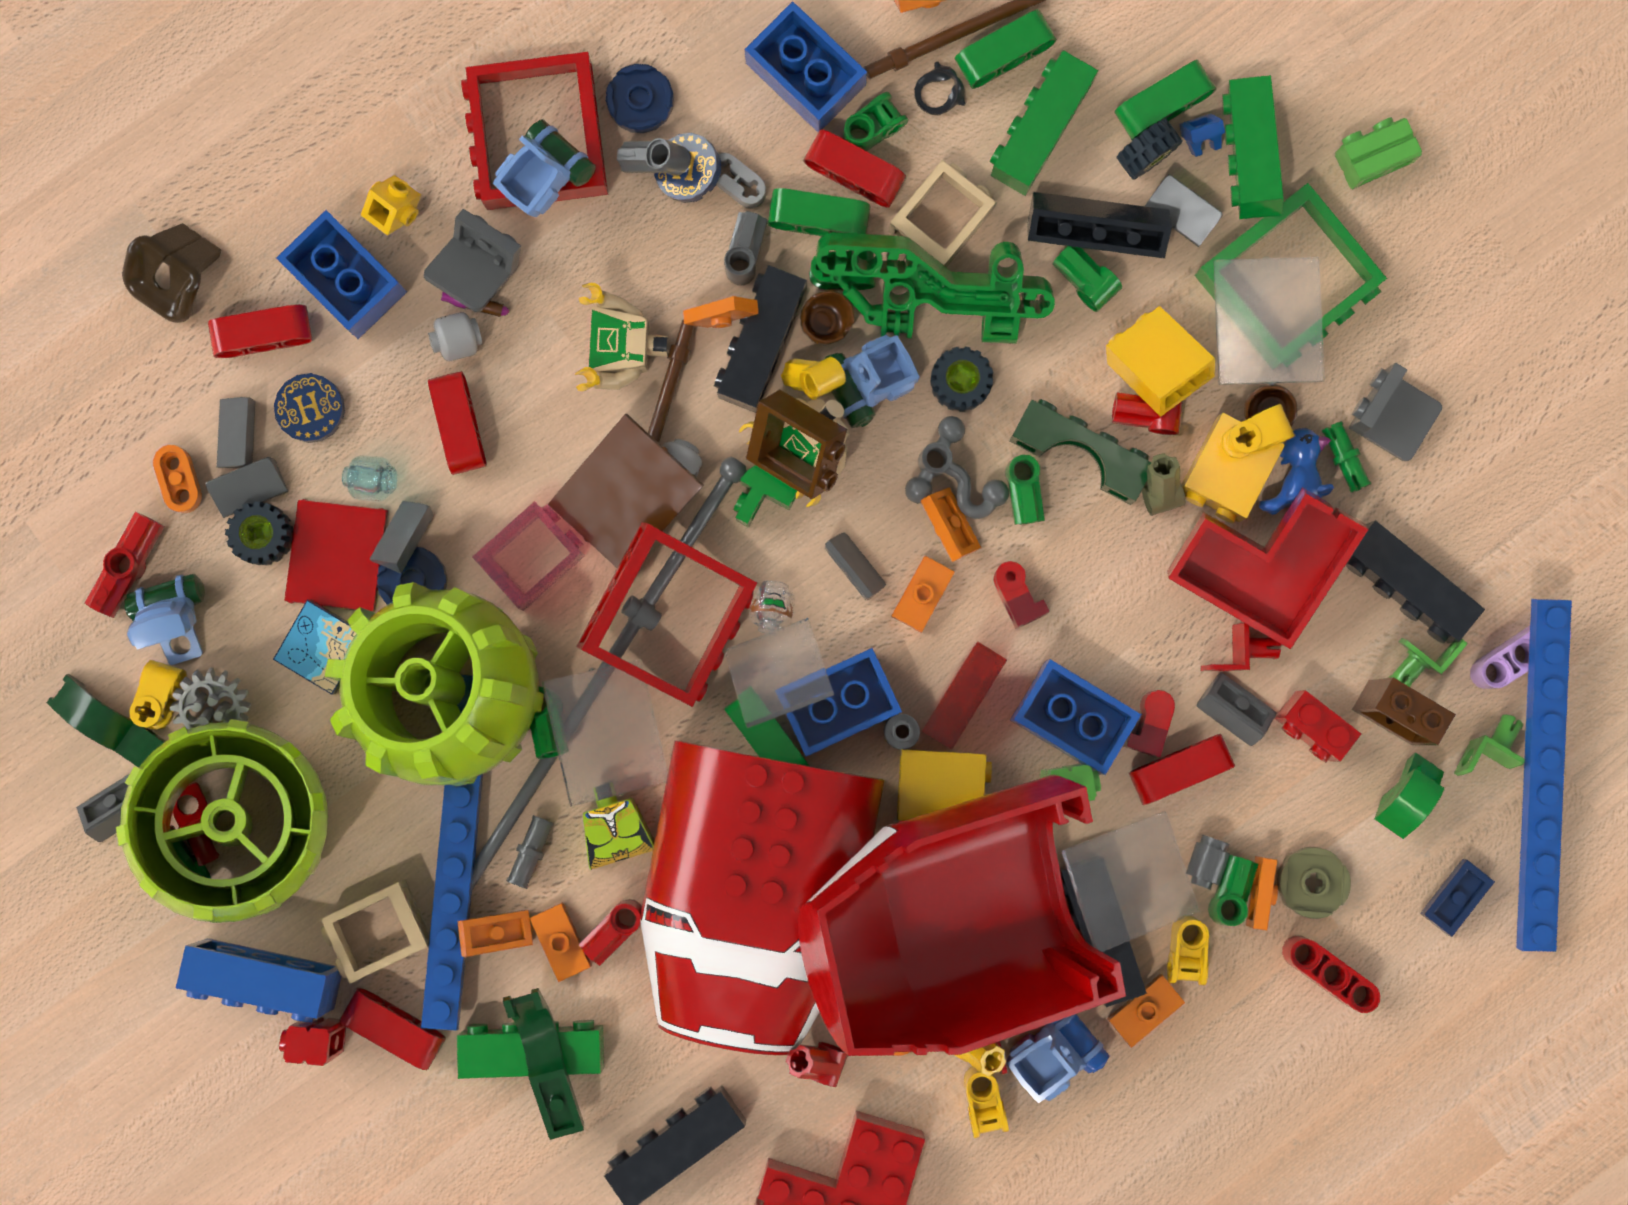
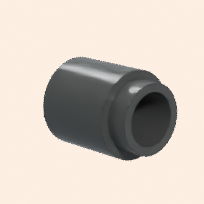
M898 714L891 717L884 726L886 742L896 749L912 747L920 736V727L917 721L907 714ZM899 725H905L909 729V735L904 739L896 735V728Z
M1202 835L1200 843L1196 842L1186 871V874L1192 876L1190 883L1211 890L1212 884L1220 886L1230 853H1227L1230 844Z

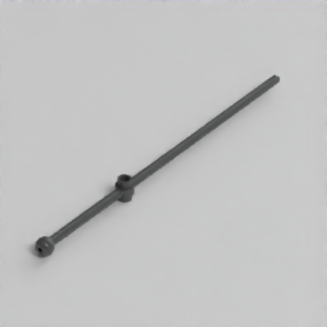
M728 457L721 463L720 474L722 476L682 536L681 542L691 547L694 545L731 485L740 482L741 477L747 471L746 465L733 457ZM673 551L645 596L640 600L633 595L628 598L621 610V613L628 617V622L609 650L610 653L621 658L640 628L645 627L652 631L657 626L662 613L655 610V604L680 567L685 556ZM602 661L563 722L566 743L615 667ZM557 757L540 759L488 839L474 863L472 890Z

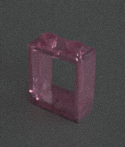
M536 501L472 556L515 606L522 611L528 608L585 557L579 549L584 545L571 529L564 533L556 524L561 519L548 504L541 507ZM539 518L566 547L570 554L525 593L494 557Z

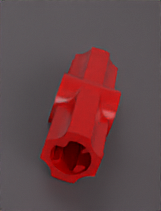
M135 511L116 547L105 555L103 570L84 604L99 613L115 618L134 581L140 579L145 573L146 560L165 526ZM128 556L130 567L126 572L121 573L120 561Z

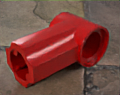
M1117 392L1112 408V423L1148 428L1149 432L1155 434L1178 435L1183 401L1160 417L1139 395Z
M631 899L623 900L616 905L579 943L585 955L591 961L601 966L641 926L640 915L642 905L636 900ZM626 908L634 912L636 916L634 925L627 926L621 923L619 920V911Z
M819 1042L818 1046L799 1045L796 1049L790 1050L785 1062L789 1066V1074L797 1078L811 1079L826 1086L837 1087L848 1055L840 1047Z

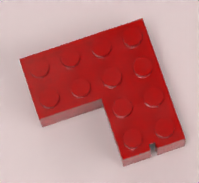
M1302 487L1265 547L1203 512L1167 570L1168 579L1291 649L1369 529L1362 521L1337 507L1333 509L1329 502Z
M855 1111L836 1179L768 1158L754 1205H906L924 1146V1133L919 1129Z

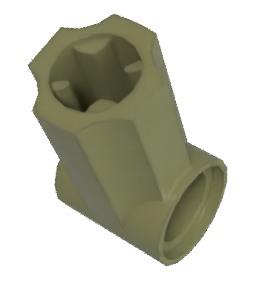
M1165 453L1153 456L1151 464L1147 466V485L1142 489V496L1147 511L1151 516L1185 506L1186 504L1184 491L1180 483L1179 462L1176 457L1167 456Z

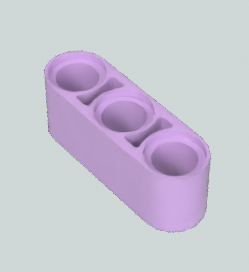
M1530 626L1478 659L1472 665L1470 677L1477 687L1482 689L1502 688L1528 672ZM1518 645L1525 651V659L1522 663L1515 657V649ZM1489 664L1493 665L1497 671L1496 679L1493 682L1486 676V669Z

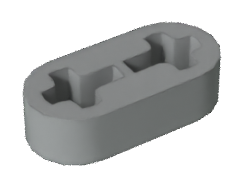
M720 153L721 166L724 167L730 164V172L735 176V179L733 180L727 174H723L719 177L716 186L746 208L760 206L766 198V187L761 177L731 154ZM740 182L750 188L754 184L757 185L758 196L750 195L748 198L744 197L745 191Z

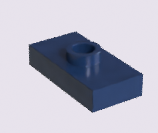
M1462 859L1420 914L1447 936L1453 937L1495 881L1470 861Z

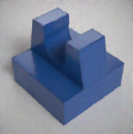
M1212 113L1179 124L1181 136L1186 140L1191 154L1195 157L1202 155L1201 145L1205 140L1209 139L1210 147L1214 150L1222 148V134L1225 133L1224 123L1222 119Z

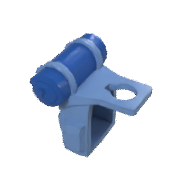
M1075 1014L1046 1024L1035 1035L1031 1033L1026 1035L1010 1049L1007 1065L1020 1084L1039 1103L1044 1099L1050 1101L1062 1091L1064 1092L1070 1086V1079L1084 1069L1090 1074L1102 1069L1110 1055L1103 1048L1104 1045L1100 1040L1096 1039L1078 1015Z

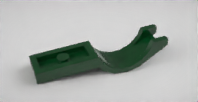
M66 674L62 679L65 684L55 698L50 697L46 702L80 733L98 744L115 751L138 768L152 751L166 742V740L150 729L137 726L130 718L116 712L96 699L87 691L82 682L70 674Z
M539 988L532 989L531 994L513 999L511 996L503 997V1004L508 1019L511 1018L515 1022L522 1040L529 1081L549 1140L584 1131V1120L564 1063L555 1021Z

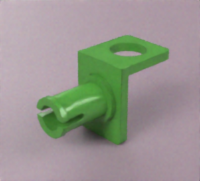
M1401 638L1398 642L1408 649L1407 653L1409 656L1389 678L1394 677L1410 687L1425 668L1428 670L1432 668L1434 671L1442 674L1468 643L1463 639L1460 642L1451 643L1434 662L1408 640Z
M1503 714L1491 738L1484 735L1470 741L1454 774L1462 776L1471 773L1481 754L1486 755L1507 769L1523 765L1525 759L1511 750L1520 729L1523 727V723L1517 720L1513 724L1516 718Z

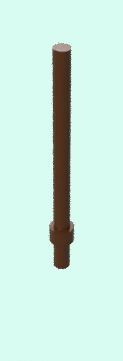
M1012 0L907 48L902 49L898 47L887 52V57L864 66V69L867 71V77L872 79L892 69L896 72L907 67L908 62L1046 0Z
M682 320L675 345H671L667 356L670 362L648 433L658 443L682 366L687 364L691 352L688 347L695 326L684 324V320Z

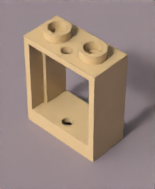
M941 160L892 219L889 232L894 236L909 237L947 268L991 215L996 202L992 200L993 195L988 189L980 184L975 186L967 180L966 173L954 163L948 165L945 161ZM941 178L980 208L947 249H944L908 220Z
M406 880L397 882L321 919L324 925L321 927L322 936L329 946L333 945L338 956L335 960L337 969L343 978H348L350 984L429 946L430 932ZM389 897L411 945L359 969L338 921Z

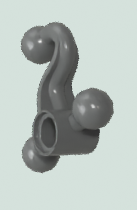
M948 416L942 419L938 426L940 437L937 442L927 445L920 453L918 466L921 472L919 476L913 477L907 482L905 494L910 501L917 504L921 503L922 499L932 494L931 481L933 477L946 473L957 480V505L960 511L973 519L985 518L996 507L1006 503L1009 497V489L1003 481L991 480L983 487V503L980 505L972 504L970 501L971 478L964 468L952 461L953 456L950 450L952 443H956L964 437L965 425L962 420L955 416ZM936 451L942 455L944 463L941 468H933L928 464L927 454L929 452Z

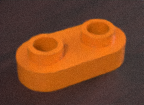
M176 445L161 447L154 455L153 467L164 502L173 511L190 513L198 508L202 500V492L192 459L186 450ZM178 458L179 466L172 470L170 463L173 459ZM187 490L189 492V499L186 502H182L180 495L183 491Z

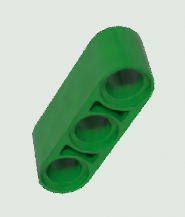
M1037 9L967 46L954 59L970 87L976 89L1043 53L1056 43L1057 38L1041 11Z
M1194 60L1128 99L1114 113L1131 140H1134L1160 120L1167 119L1169 122L1212 95L1216 91V87L1200 61Z
M776 188L772 192L767 224L775 229L815 236H823L826 233L832 232L866 234L871 206L867 202L856 199Z
M753 688L724 708L759 757L810 766Z

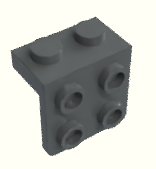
M462 209L455 217L453 238L424 270V279L474 312H480L517 270L521 245L510 235L502 234L488 225L482 217Z
M1394 363L1386 369L1380 368L1370 383V386L1373 388L1368 397H1363L1352 412L1355 418L1350 424L1349 429L1401 461L1406 462L1414 457L1442 411V405L1439 401L1404 381L1402 378L1407 369L1398 363Z

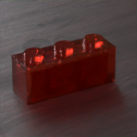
M975 642L920 732L945 748L952 750L1007 659L980 642Z

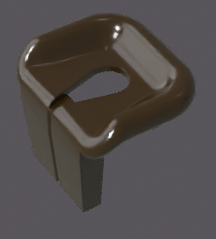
M183 223L156 233L151 237L147 235L136 237L127 247L122 270L124 285L135 299L166 320L174 323L185 322L193 311L196 295L201 283V272L220 257L221 249L204 237L202 238L201 235ZM163 262L169 266V290L161 288L155 279V274Z

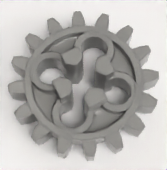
M209 668L206 676L203 677L202 673L196 670L192 675V680L185 677L180 683L182 689L176 688L172 695L178 701H174L171 704L170 710L179 712L175 716L173 723H183L187 729L213 723V715L215 720L219 722L221 720L229 722L230 719L247 721L249 717L244 712L249 711L251 703L242 700L246 698L249 692L247 689H237L240 682L239 678L231 682L228 681V671H224L218 677L215 676L214 669ZM198 687L207 688L209 691V697L204 692L200 693L198 691ZM224 696L230 697L233 701V704L223 701L219 704L216 711L212 707H207L198 717H194L189 713V709H192L191 711L194 712L200 711L206 701L209 706H215L220 698Z

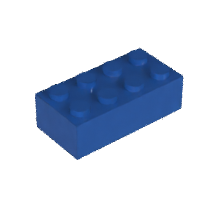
M207 938L185 945L176 989L187 991L186 996L194 999L207 1000L209 996L222 998L221 1003L223 1005L243 1007L245 1003L257 1006L256 1011L260 1013L277 1015L278 1011L292 1013L291 1018L293 1020L313 1022L314 1018L322 1017L324 1014L335 1009L342 976L337 966Z

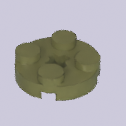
M1306 847L1285 857L1278 872L1277 886L1284 905L1301 916L1319 919L1333 914L1332 912L1336 911L1340 905L1346 902L1350 893L1351 879L1346 866L1331 851L1317 847ZM1311 873H1316V877L1322 880V886L1316 887L1315 892L1311 893L1309 886L1305 885V880L1310 878Z

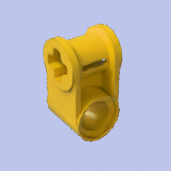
M1278 404L1255 414L1227 430L1222 437L1221 444L1222 449L1227 455L1233 458H1242L1263 448L1268 449L1295 437L1282 405ZM1245 436L1247 442L1238 444L1236 438Z
M149 660L141 672L139 686L130 707V717L134 724L139 727L156 730L169 725L174 711L170 710V706L174 701H178L172 695L176 688L182 689L180 683L187 677L185 670L155 660ZM149 708L156 711L154 718L147 715Z
M1180 916L1172 925L1170 953L1167 962V978L1169 983H1176L1177 980L1197 981L1198 985L1203 986L1207 983L1209 930L1205 924L1194 916ZM1189 925H1196L1198 928L1196 938L1192 941H1184L1182 937L1183 930Z
M973 1066L970 1067L964 1075V1087L974 1139L979 1138L981 1133L1001 1129L1003 1132H1008L1006 1112L994 1074L989 1077L979 1072ZM978 1077H986L990 1080V1084L984 1091H975L972 1089L973 1081Z

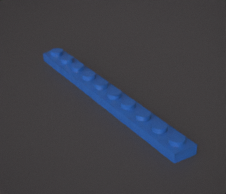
M1531 599L1516 948L1521 951L1556 952L1572 600Z
M461 675L466 686L465 695L461 702L457 704L461 713L470 697L473 675ZM483 774L477 776L475 782L461 786L444 785L421 1028L459 1030L466 957L461 956L457 921L466 920L470 917Z

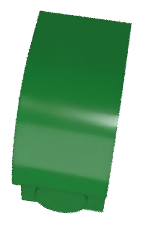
M755 465L746 471L740 479L741 485L750 489L748 494L741 493L733 510L738 512L735 517L736 521L749 528L765 498L790 510L796 499L797 490Z
M1415 752L1407 759L1399 782L1383 795L1374 820L1402 839L1407 837L1423 823L1440 800L1445 789L1440 785L1444 771Z

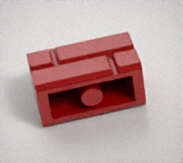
M319 1017L317 1019L314 1018L313 1022L298 1021L282 1031L279 1050L284 1052L283 1059L285 1063L303 1064L306 1062L307 1065L324 1066L344 1052L346 1027L339 1021L340 1019L336 1018L325 1020L324 1017Z

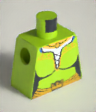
M612 782L593 787L592 790L598 808L583 813L590 870L653 851L655 840L635 800L629 798L618 802Z

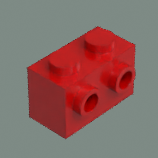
M1306 690L1295 691L1274 718L1283 725L1281 729L1287 735L1297 741L1299 739L1303 740L1311 747L1309 751L1325 763L1327 761L1341 762L1362 734Z

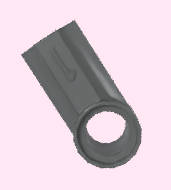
M656 138L652 141L624 142L621 148H618L617 161L621 166V171L625 173H667L679 176L686 172L689 167L690 154L682 145L662 138Z
M749 211L738 213L730 247L724 257L727 278L736 285L748 284L756 275V263L768 222L766 218L757 213ZM737 260H744L749 263L748 268L743 271H736L731 266Z

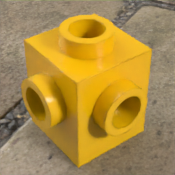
M393 175L383 182L377 181L370 188L361 216L388 236L404 225L407 227L414 222L419 213V210L416 208L421 194L410 187L407 182Z

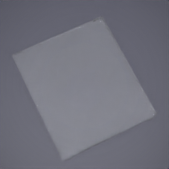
M808 618L724 649L747 728L834 696Z

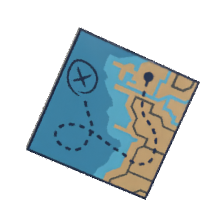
M309 599L306 600L273 660L334 695L340 687V681L325 677L327 660H343L348 646L356 633L350 628L348 621Z

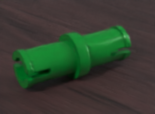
M1340 421L1331 425V428L1323 429L1322 433L1331 440L1328 444L1335 456L1333 459L1334 465L1340 467L1350 492L1354 493L1372 483L1369 481L1358 458L1361 455L1359 449H1354L1343 426L1344 424Z

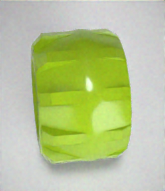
M412 582L396 586L393 602L377 613L359 607L347 620L350 628L356 635L349 644L344 659H328L325 677L340 681V699L342 703V708L333 714L330 722L337 736L354 739L359 743L366 753L365 766L380 774L399 777L421 785L461 786L474 783L477 776L492 770L503 761L510 763L522 751L521 742L530 729L535 713L542 710L544 694L539 692L538 671L535 663V658L538 654L536 647L530 637L520 632L508 615L503 612V609L496 607L493 603L477 595L466 593L456 587L452 590H430ZM448 633L431 661L415 657L408 659L400 665L394 678L398 664L411 647L428 636ZM469 656H471L473 666L472 689L468 702L461 713L457 704L461 702L465 695L466 686L464 678L459 672ZM392 691H398L403 698L409 701L430 706L442 733L429 739H418L410 734L396 715L392 701Z
M230 719L229 722L209 723L191 729L183 727L168 734L169 739L152 751L139 768L133 767L125 781L128 788L121 807L120 826L116 827L118 846L122 847L129 868L139 882V886L152 899L169 910L197 921L212 923L236 922L267 914L279 908L284 901L299 890L311 874H314L321 861L320 857L327 836L329 816L326 795L318 774L307 758L292 743L272 731L252 725L247 721ZM224 768H235L226 799H218L208 804L202 813L201 823L170 831L174 806L179 796L189 784L208 772ZM248 771L254 772L268 780L277 790L283 805L284 827L276 849L269 858L248 839L253 826L252 818L247 810L239 804ZM225 812H231L235 816L234 826L228 831H219L216 828L218 817ZM206 834L207 837L222 846L232 847L242 843L263 864L252 872L236 878H206L193 872L184 864L178 856L173 843Z

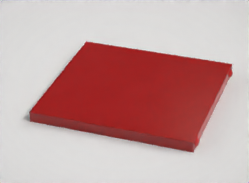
M307 499L298 500L284 601L290 604H305L306 600L311 599L321 606L354 610L361 607L375 612L378 591L377 574L380 565L372 562L370 557L386 531L388 510L308 501Z

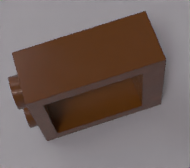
M778 390L758 403L746 460L808 498L814 499L824 491H830L837 481L838 474L836 470L839 460L845 452L844 440L847 429L784 391ZM785 422L821 443L815 468L779 446Z
M1394 677L1369 680L1352 708L1354 712L1410 745H1439L1456 715ZM1387 716L1393 719L1391 724L1386 722Z

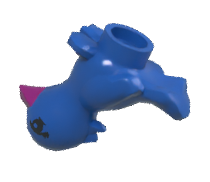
M1308 428L1293 430L1295 437L1284 442L1285 446L1280 454V457L1283 458L1281 465L1290 463L1292 468L1284 479L1281 492L1275 498L1260 501V509L1275 515L1280 510L1289 508L1302 487L1320 498L1332 492L1334 486L1332 484L1322 485L1321 477L1316 468L1320 452L1331 441L1329 438L1318 436Z

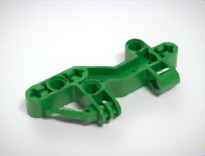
M832 232L821 236L816 246V263L818 268L823 273L830 275L831 282L838 283L844 290L843 295L864 316L866 323L881 326V337L886 335L887 332H893V336L897 335L899 337V333H906V338L912 339L915 308L922 303H928L944 314L982 316L981 341L984 343L1017 344L1020 318H1044L1050 315L1055 307V299L1050 282L1044 277L1023 275L1024 267L1021 251L1017 245L1011 242H1001L992 249L988 273L950 271L917 243L905 236ZM829 250L836 251L835 257L828 256ZM847 250H851V259H847ZM863 251H871L876 256L871 260H863L858 255ZM883 252H887V261L883 260ZM899 254H906L903 261L898 260ZM1005 258L1015 260V263L1010 267L998 265ZM842 276L878 277L883 279L882 304L871 305L853 284L848 285ZM896 286H904L908 289L905 293L899 295L891 291ZM1019 293H1022V300H1020ZM1042 294L1040 295L1039 300H1036L1037 295ZM888 309L895 310V312H888Z

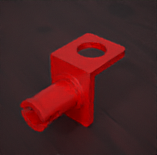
M1233 624V664L1200 666V671L1250 670V658L1278 659L1281 649H1267V647L1281 646V644L1272 638H1250L1248 624Z
M195 782L187 786L174 806L172 814L179 826L178 829L201 823L202 813L208 805L200 785ZM183 795L195 797L198 801L196 812L192 814L183 813L178 805L179 798ZM206 834L187 839L198 866L206 865L220 856L211 838L207 837Z

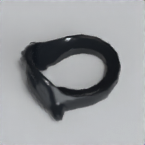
M936 61L934 63V70L918 79L914 88V98L921 110L930 115L939 116L948 112L956 105L964 106L966 103L964 100L963 83L957 77L954 69L941 65ZM951 78L954 80L955 85L952 87L951 94L943 106L931 108L922 101L921 91L926 84L942 80L946 81Z

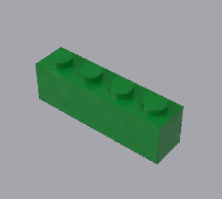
M1064 50L1057 60L1051 58L1041 75L1045 78V81L1040 89L1035 86L1033 87L1024 103L1028 107L1024 116L1021 118L1017 115L1007 131V134L1011 137L1006 146L1004 147L999 144L992 155L990 163L994 166L991 177L1026 196L1091 88L1099 70Z
M1271 75L1229 80L1228 94H1222L1223 115L1230 114V124H1225L1226 145H1232L1233 154L1228 155L1229 176H1235L1236 185L1230 187L1232 207L1238 206L1239 219L1282 215L1284 198Z
M594 1020L573 1021V1026L559 1027V1022L555 1021L568 1075L601 1074L604 1069L603 1025L594 1026ZM515 1022L502 1024V1029H488V1024L467 1025V1030H463L457 1035L458 1079L528 1076L526 1056Z

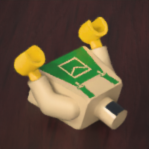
M593 282L582 285L583 288H588L591 291L592 297L591 299L579 297V302L583 305L596 303L597 307H592L589 367H584L575 373V375L585 376L587 383L579 384L576 388L581 392L592 387L595 389L620 390L637 380L641 373L647 372L648 355L668 356L669 337L649 335L650 324L648 319L643 316L641 310L625 299L602 291L601 287Z
M796 398L847 429L844 440L845 444L850 433L849 429L840 420L844 415V408L839 402L829 400L825 404L821 398L809 402L803 398ZM754 421L744 424L740 428L739 433L747 429V427L753 428ZM785 422L779 446L815 468L821 443ZM847 447L838 463L836 470L838 475L846 465ZM799 491L796 492V499L804 496ZM821 494L811 499L806 507L817 505L821 500Z

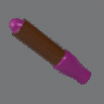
M442 292L441 301L448 302L459 308L469 309L445 292ZM490 300L480 312L501 317L506 316L509 313V309L502 303Z

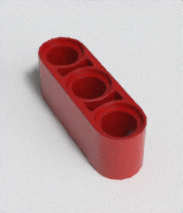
M826 130L818 132L803 159V162L815 172L886 208L891 206L906 179V175L899 168Z
M300 304L224 316L208 321L212 352L215 358L250 355L300 346L313 341L307 306Z
M463 371L428 379L432 404L451 474L456 475L487 467L473 403Z
M1217 734L1130 771L1129 775L1142 805H1146L1234 768L1235 764L1222 734Z
M1292 936L1284 942L1282 947L1284 960L1340 1002L1360 1013H1369L1378 1007L1381 997L1379 989L1318 943L1303 936ZM1306 944L1309 949L1308 957L1304 961L1298 962L1295 958V951L1300 945ZM1335 965L1337 977L1333 982L1327 983L1324 978V972L1329 966ZM1364 986L1366 997L1361 1003L1356 1004L1353 994L1358 987Z
M357 988L339 1020L348 1029L422 1070L429 1069L446 1039L444 1034L437 1029L421 1028V1020L363 988Z

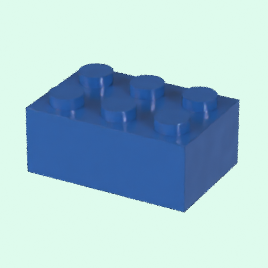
M793 1L744 49L746 64L817 132L822 130L866 86L867 71Z
M327 210L276 257L357 339L365 334L407 293L402 285Z
M873 648L776 692L806 757L902 712Z
M1049 659L1042 665L1010 721L1079 763L1089 764L1092 771L1097 770L1099 775H1106L1142 714Z

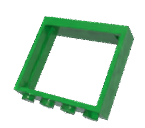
M1309 183L1283 202L1282 215L1261 219L1203 265L1194 275L1271 370L1281 363L1285 368L1302 356L1298 351L1308 342L1313 347L1329 334L1325 330L1327 326L1334 321L1340 326L1355 314L1351 307L1360 300L1365 305L1382 292L1378 286L1387 279ZM1303 207L1365 283L1281 349L1219 273Z

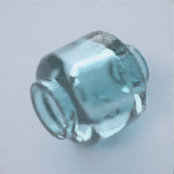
M359 455L354 457L349 466L344 468L342 483L347 487L350 496L354 499L382 502L388 498L389 494H393L396 489L397 471L395 467L391 466L388 459L384 457Z

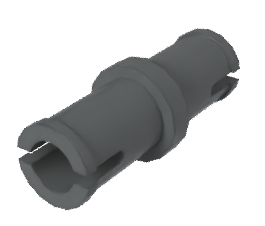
M534 815L532 816V821L522 844H518L516 851L519 853L506 881L528 889V884L538 860H542L544 857L542 850L554 823Z

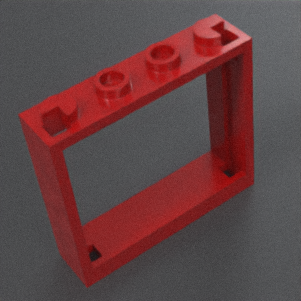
M588 51L465 67L467 79L461 80L464 100H469L471 111L470 113H465L468 133H473L475 146H469L472 166L478 169L479 178L473 180L476 200L481 199L487 210L517 206L499 189H492L480 84L577 72L587 156L595 164L596 169L592 178L582 186L576 187L568 181L559 190V197L555 202L608 195L593 67Z
M641 522L576 647L693 707L695 702H700L708 689L706 681L711 671H716L721 665L725 655L722 650L728 639L732 640L736 636L741 622L738 620L744 608L749 609L755 600L757 591L754 589L757 582L652 525ZM654 541L739 585L685 690L599 647Z

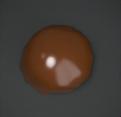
M833 290L818 292L808 299L802 308L800 325L803 333L812 342L822 345L839 342L847 335L854 324L855 315L852 303L842 293Z
M1262 385L1253 390L1245 401V419L1247 420L1257 413L1281 404L1292 427L1298 417L1297 401L1293 394L1281 385Z

